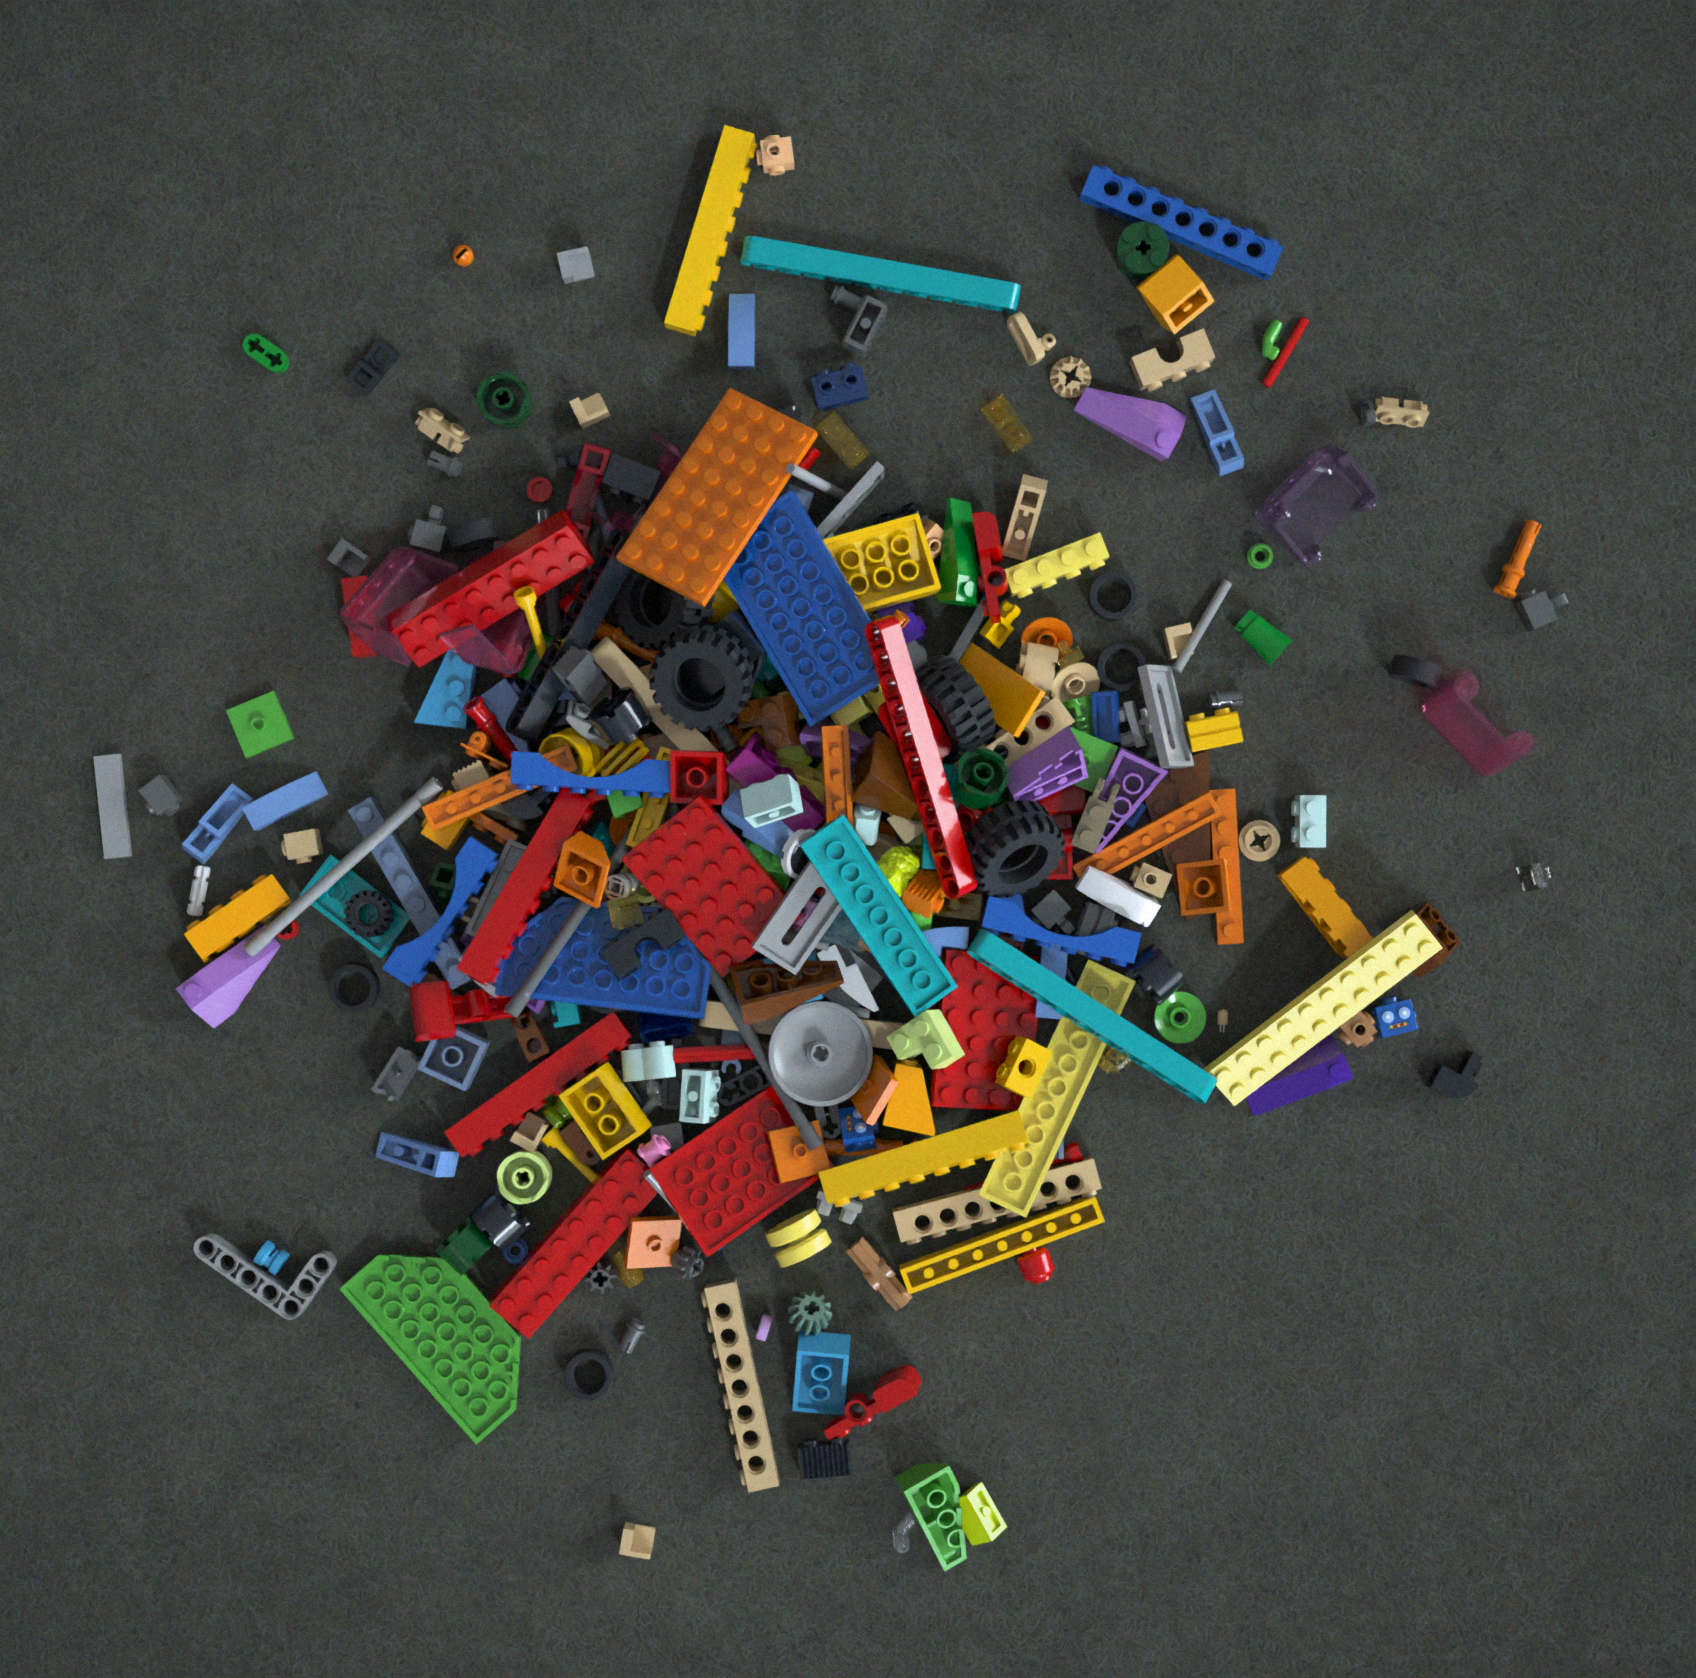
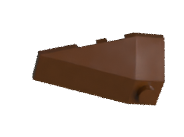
M754 960L729 967L744 1026L771 1019L844 984L837 961H805L796 975L779 964H764L763 960Z

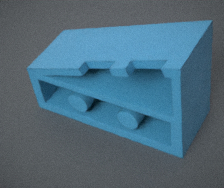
M453 648L447 651L414 723L470 730L471 716L465 714L462 709L469 700L474 698L479 653Z

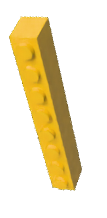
M724 125L664 321L665 327L691 336H696L697 330L702 331L706 316L702 315L704 307L710 305L713 291H710L712 281L717 282L721 267L717 266L720 256L724 257L727 251L728 242L725 241L727 232L732 233L736 217H732L735 207L739 208L742 202L743 193L740 192L742 182L747 184L751 171V168L747 167L749 159L755 158L756 150L758 149V143H755L753 133Z
M1017 1110L818 1173L827 1203L840 1207L849 1204V1199L857 1196L860 1197V1200L875 1196L874 1191L884 1188L885 1192L898 1189L900 1188L899 1183L905 1181L914 1184L925 1180L924 1176L934 1173L935 1176L947 1174L950 1172V1167L959 1165L960 1169L972 1166L975 1164L974 1160L984 1157L985 1161L1000 1157L999 1152L1008 1149L1010 1153L1025 1149L1024 1144H1028L1029 1140L1020 1112Z
M1094 1195L1085 1198L1081 1197L900 1264V1272L908 1293L912 1294L1105 1221L1096 1197Z

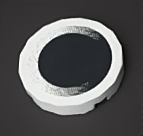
M814 829L797 830L784 844L782 850L784 856L783 859L781 858V866L783 871L795 880L809 861L798 844L816 832Z

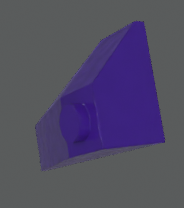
M1330 1033L1247 1096L1246 1100L1253 1116L1330 1089L1354 1077L1342 1050Z

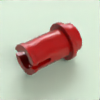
M812 445L798 465L806 471L821 455L815 447L812 449Z

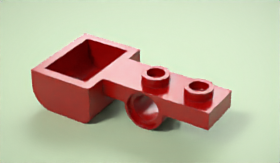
M990 512L972 513L982 576H978L980 592L985 591L987 600L982 601L984 616H990L991 624L1001 622L997 596L1003 595L1006 592L1008 581L1003 568L992 566L1003 562L998 524L995 516ZM993 577L1002 579V582L998 585H991L989 583Z
M1073 784L1035 801L1046 808L1062 831L1065 839V850L1062 860H1059L1058 867L1050 872V876L1046 880L1073 879V845L1070 844L1073 838L1072 816H1081L1085 808V789Z
M449 981L417 984L410 987L408 991L415 1042L453 1038L457 1032V1024L515 1018L504 1011L512 997L497 995L495 998L484 989L472 990L463 996L451 997Z
M901 1365L881 1376L872 1399H869L864 1393L851 1395L845 1407V1414L826 1424L824 1433L828 1440L835 1436L837 1439H840L851 1431L850 1428L858 1424L862 1427L872 1421V1416L881 1411L885 1413L916 1396L922 1382L916 1369L910 1365ZM858 1403L862 1405L864 1411H854L852 1404Z

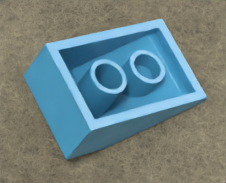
M803 1330L799 1331L792 1411L832 1415L844 1414L851 1335L820 1332L816 1336L813 1331H810L809 1335L805 1336Z

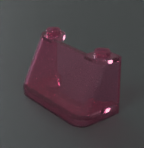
M1465 668L1450 673L1422 701L1420 713L1479 775L1490 777L1531 753L1540 743L1530 733L1523 730L1515 731L1505 739L1471 704L1470 701L1478 693L1479 683L1476 677Z

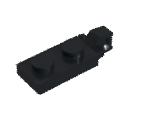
M673 1037L671 1040L673 1049L684 1048V1038ZM675 1063L676 1077L663 1078L662 1109L680 1110L682 1069H690V1063Z

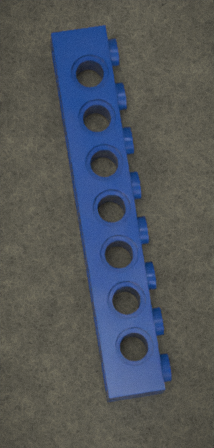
M1093 165L1081 192L1080 201L1133 224L1137 222L1157 224L1162 227L1167 238L1263 280L1268 281L1283 250V246L1278 245L1279 242L1270 237H1259L1250 228H1238L1232 225L1231 221L1221 216L1215 218L1208 215V212L1201 207L1194 206L1192 208L1185 205L1184 201L1178 197H1166L1160 194V191L1155 187H1143L1136 184L1137 181L1129 176L1124 175L1120 177L1113 174V171L1106 166L1099 165L1097 167ZM1106 186H1113L1117 190V194L1113 196L1105 193L1104 188ZM1128 197H1138L1141 204L1137 206L1131 205L1128 202ZM1154 206L1161 207L1164 210V215L1156 216L1151 208ZM1178 216L1186 218L1188 225H1178L1175 218ZM1202 226L1208 227L1211 230V236H1203L1199 232V228ZM1231 237L1235 241V246H1226L1223 238ZM1247 247L1256 248L1259 256H1250L1247 253Z

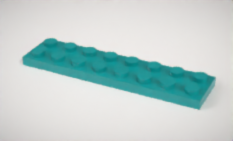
M841 813L798 844L914 1017L920 1015L958 987L844 814Z

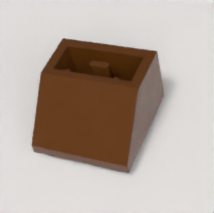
M1429 901L1414 913L1443 948L1413 970L1417 978L1441 966L1460 943L1456 933L1449 928L1441 918L1438 910Z

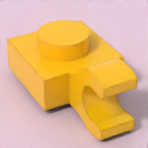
M1004 600L999 607L1001 622L991 624L989 618L979 632L989 643L998 649L1014 628L1010 624L1021 612L1015 604L1012 605L1007 600Z

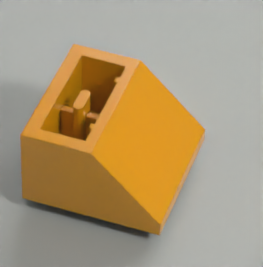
M1178 254L1174 255L1136 287L1158 323L1174 335L1214 302L1203 281Z

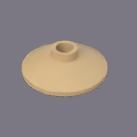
M1074 662L1064 666L1054 676L1051 689L1052 698L1057 696L1061 703L1071 699L1091 695V692H1098L1100 679L1097 670L1085 662Z

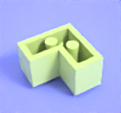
M940 1009L924 1011L886 1037L898 1060L913 1059L920 1053H923L931 1069L946 1068L965 1055Z

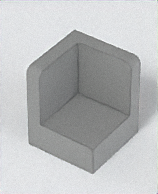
M588 247L557 253L562 279L565 284L595 276Z

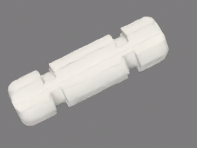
M201 865L195 867L194 876L196 878L192 882L189 897L191 903L188 904L187 914L202 915L204 907L202 902H205L208 886L206 879L210 875L209 867Z

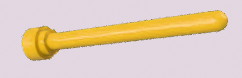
M521 587L513 595L516 604L525 612L535 647L541 660L547 647L534 608L537 597L533 587Z
M555 1125L541 1141L547 1147L551 1146L553 1149L556 1147L592 1182L598 1174L576 1156L559 1135L561 1130Z

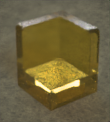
M638 895L607 901L614 931L627 929L638 923L640 925L644 924Z

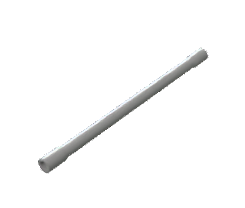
M435 777L429 779L405 804L267 927L260 930L244 944L246 952L253 957L256 956L279 932L423 804H426L443 789L440 781Z

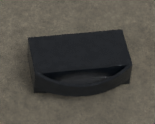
M738 608L715 624L713 631L717 632L719 628L727 631L726 636L731 639L735 636L740 640L738 643L740 648H747L749 654L746 658L747 660H753L755 685L765 667L768 654L749 621ZM690 658L681 664V679L686 688L693 694L703 698H715L724 692V677L721 671L710 661L702 658Z

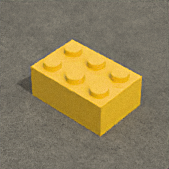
M608 1061L559 1095L602 1160L643 1134L652 1126Z

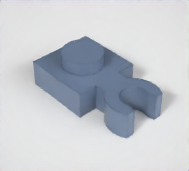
M723 1029L721 1045L747 1044L739 1031ZM728 1060L722 1064L723 1073H726L729 1063L736 1065V1074L741 1072L742 1066L739 1060Z

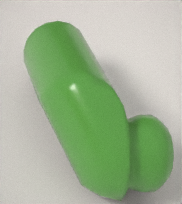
M1271 320L1263 334L1261 353L1264 358L1268 357L1270 360H1275L1280 351L1278 347L1273 346L1282 328V323L1278 320Z

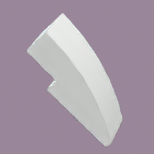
M1089 865L1075 886L1077 890L1100 904L1146 927L1149 926L1161 907L1155 897L1133 888L1130 883Z
M836 944L829 946L828 951L820 950L816 953L820 961L838 962L844 979V984L840 985V987L848 995L873 1012L879 1010L856 962L846 966Z

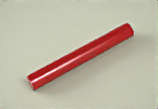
M1302 316L1299 318L1263 379L1262 385L1271 388L1308 325V319Z

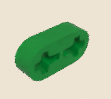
M250 334L244 339L243 349L247 355L271 372L282 373L288 368V356L261 335ZM260 340L259 345L265 351L263 353L257 350L251 352L252 347L250 343L252 341L257 343ZM271 354L274 357L281 355L280 360L282 364L280 366L276 364L272 367L273 362L267 358L268 355Z

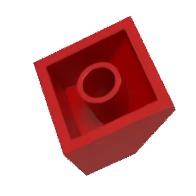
M670 750V803L689 804L702 794L711 805H723L729 798L728 771L725 770L727 764L724 753L719 751Z

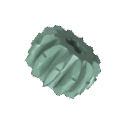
M814 1290L811 1291L810 1296L804 1291L801 1292L799 1298L794 1297L792 1299V1305L788 1308V1314L791 1315L789 1318L790 1324H797L795 1327L796 1332L804 1329L805 1336L809 1335L811 1330L817 1336L821 1329H827L828 1321L832 1318V1312L829 1311L831 1308L830 1303H823L824 1294L819 1296V1298L815 1297Z

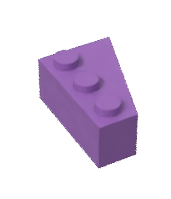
M1069 725L1007 767L1010 776L1005 789L1013 802L1021 799L1035 802L1088 778L1082 748Z

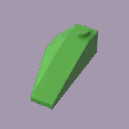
M916 1464L897 1475L895 1479L944 1572L967 1559L965 1536L961 1520L962 1507L959 1501L960 1488L949 1464Z

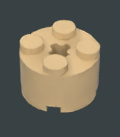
M1022 641L1019 652V664H1016L1015 672L1045 692L1043 698H1046L1050 695L1059 648Z

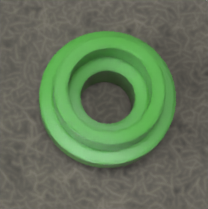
M1263 543L1253 545L1247 552V561L1255 569H1264L1273 560L1271 548ZM1257 552L1264 554L1263 561H1258L1255 558Z

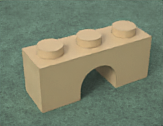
M1204 328L1179 338L1177 345L1180 350V359L1174 363L1163 361L1159 357L1156 348L1131 357L1129 364L1140 391L1146 388L1148 392L1156 390L1163 386V381L1171 379L1172 382H1176L1185 378L1188 371L1195 369L1196 372H1200L1211 367L1210 362L1214 360L1215 355Z

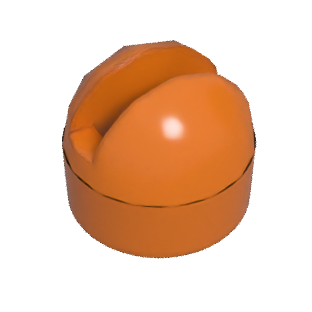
M458 245L454 248L452 257L457 265L465 267L472 263L474 254L467 245ZM466 249L467 251L458 260L456 257Z

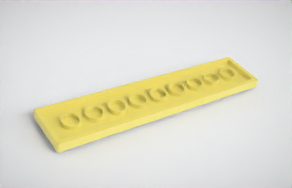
M1410 910L1203 1070L1217 1079L1216 1086L1234 1106L1443 947L1414 911Z
M1088 959L1076 988L1120 1016L1136 981ZM1064 1016L1061 1017L1047 1049L1052 1051V1054L1031 1099L1023 1098L1018 1109L1029 1143L1024 1144L1025 1149L1018 1152L1010 1153L1009 1149L999 1152L1000 1157L995 1158L979 1192V1196L1025 1218L1032 1207L1107 1045Z

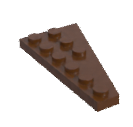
M1209 750L1192 755L1194 762L1192 767L1167 768L1168 773L1144 799L1151 822L1209 791ZM1210 822L1160 848L1168 872L1172 874L1171 880L1179 903L1176 864L1210 860ZM1207 914L1186 915L1184 918L1186 921H1190Z

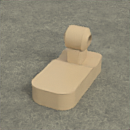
M1022 312L1011 315L1007 320V327L1029 366L1040 362L1045 356L1044 351L1050 350L1056 343V339L1052 334H1045L1042 338L1037 339Z

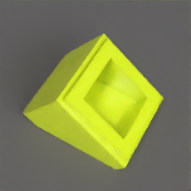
M802 745L775 750L777 757L808 766L813 761L811 757L806 756Z

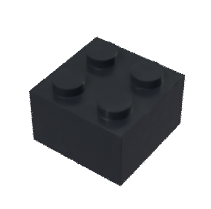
M613 453L602 483L608 487V492L613 494V497L624 502H628L631 499L638 507L648 510L668 478L659 470Z

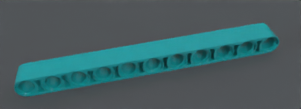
M757 236L744 237L740 259L741 264L749 267L750 264H753L755 268L772 271L779 269V272L794 275L803 273L805 277L822 280L830 278V281L850 285L853 282L855 286L872 289L880 287V290L900 294L903 291L906 292V295L922 298L931 296V299L950 303L954 300L956 304L973 307L981 305V308L1001 312L1004 309L1007 310L1006 313H1016L1021 289L1019 284Z
M980 929L967 950V953L972 958L1113 1049L1121 1052V1054L1124 1052L1127 1058L1189 1098L1201 1104L1206 1103L1218 1082L1215 1077L989 931Z

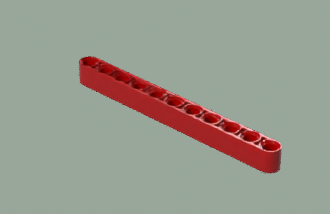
M887 615L869 622L865 626V636L942 889L948 898L955 900L975 890L977 887L974 868L971 864L968 848L900 623L896 617Z

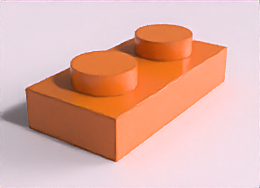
M482 812L469 816V819L474 821L473 827L484 833L487 830L495 833L494 839L506 845L508 838L518 842L521 837L518 833Z

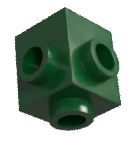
M438 861L429 882V886L436 893L437 898L444 902L450 903L455 888L456 864Z

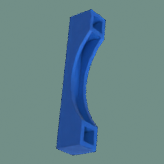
M512 751L510 783L517 785L516 790L532 791L533 786H543V791L559 792L560 787L570 788L569 793L585 794L586 789H594L597 795H612V791H623L622 796L638 797L639 792L649 793V798H665V794H670V761L645 759L637 766L620 774L607 777H586L558 768L547 761L540 753Z
M470 836L455 858V888L444 914L422 936L409 943L397 946L382 969L408 986H412L414 983L419 984L427 973L424 968L428 962H434L442 949L439 946L444 939L448 940L454 933L456 927L453 925L458 917L463 918L471 906L468 902L472 896H478L485 885L482 881L487 873L492 874L499 865L500 861L497 858L500 854Z
M986 895L979 926L985 927L986 931L1000 936L1002 931L1010 933V939L1025 942L1027 937L1035 939V945L1050 948L1051 944L1061 946L1060 951L1070 954H1076V950L1086 952L1085 957L1101 961L1102 956L1112 958V964L1126 967L1127 962L1134 964L1142 934L1115 926L1088 935L1069 936L1056 934L1030 920L1015 902Z

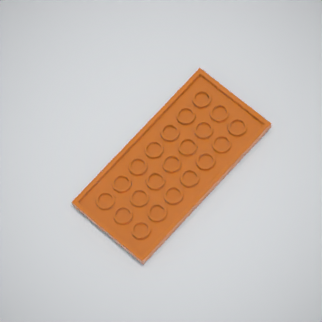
M729 388L616 556L617 560L705 607L792 476L787 473L786 466L789 463L799 465L817 438V431Z

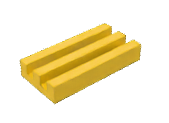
M638 736L628 744H624L623 741L619 742L594 768L601 773L602 777L611 776L610 774L620 764H623L628 759V756L639 747L640 749L615 773L620 774L633 768L649 752V749Z

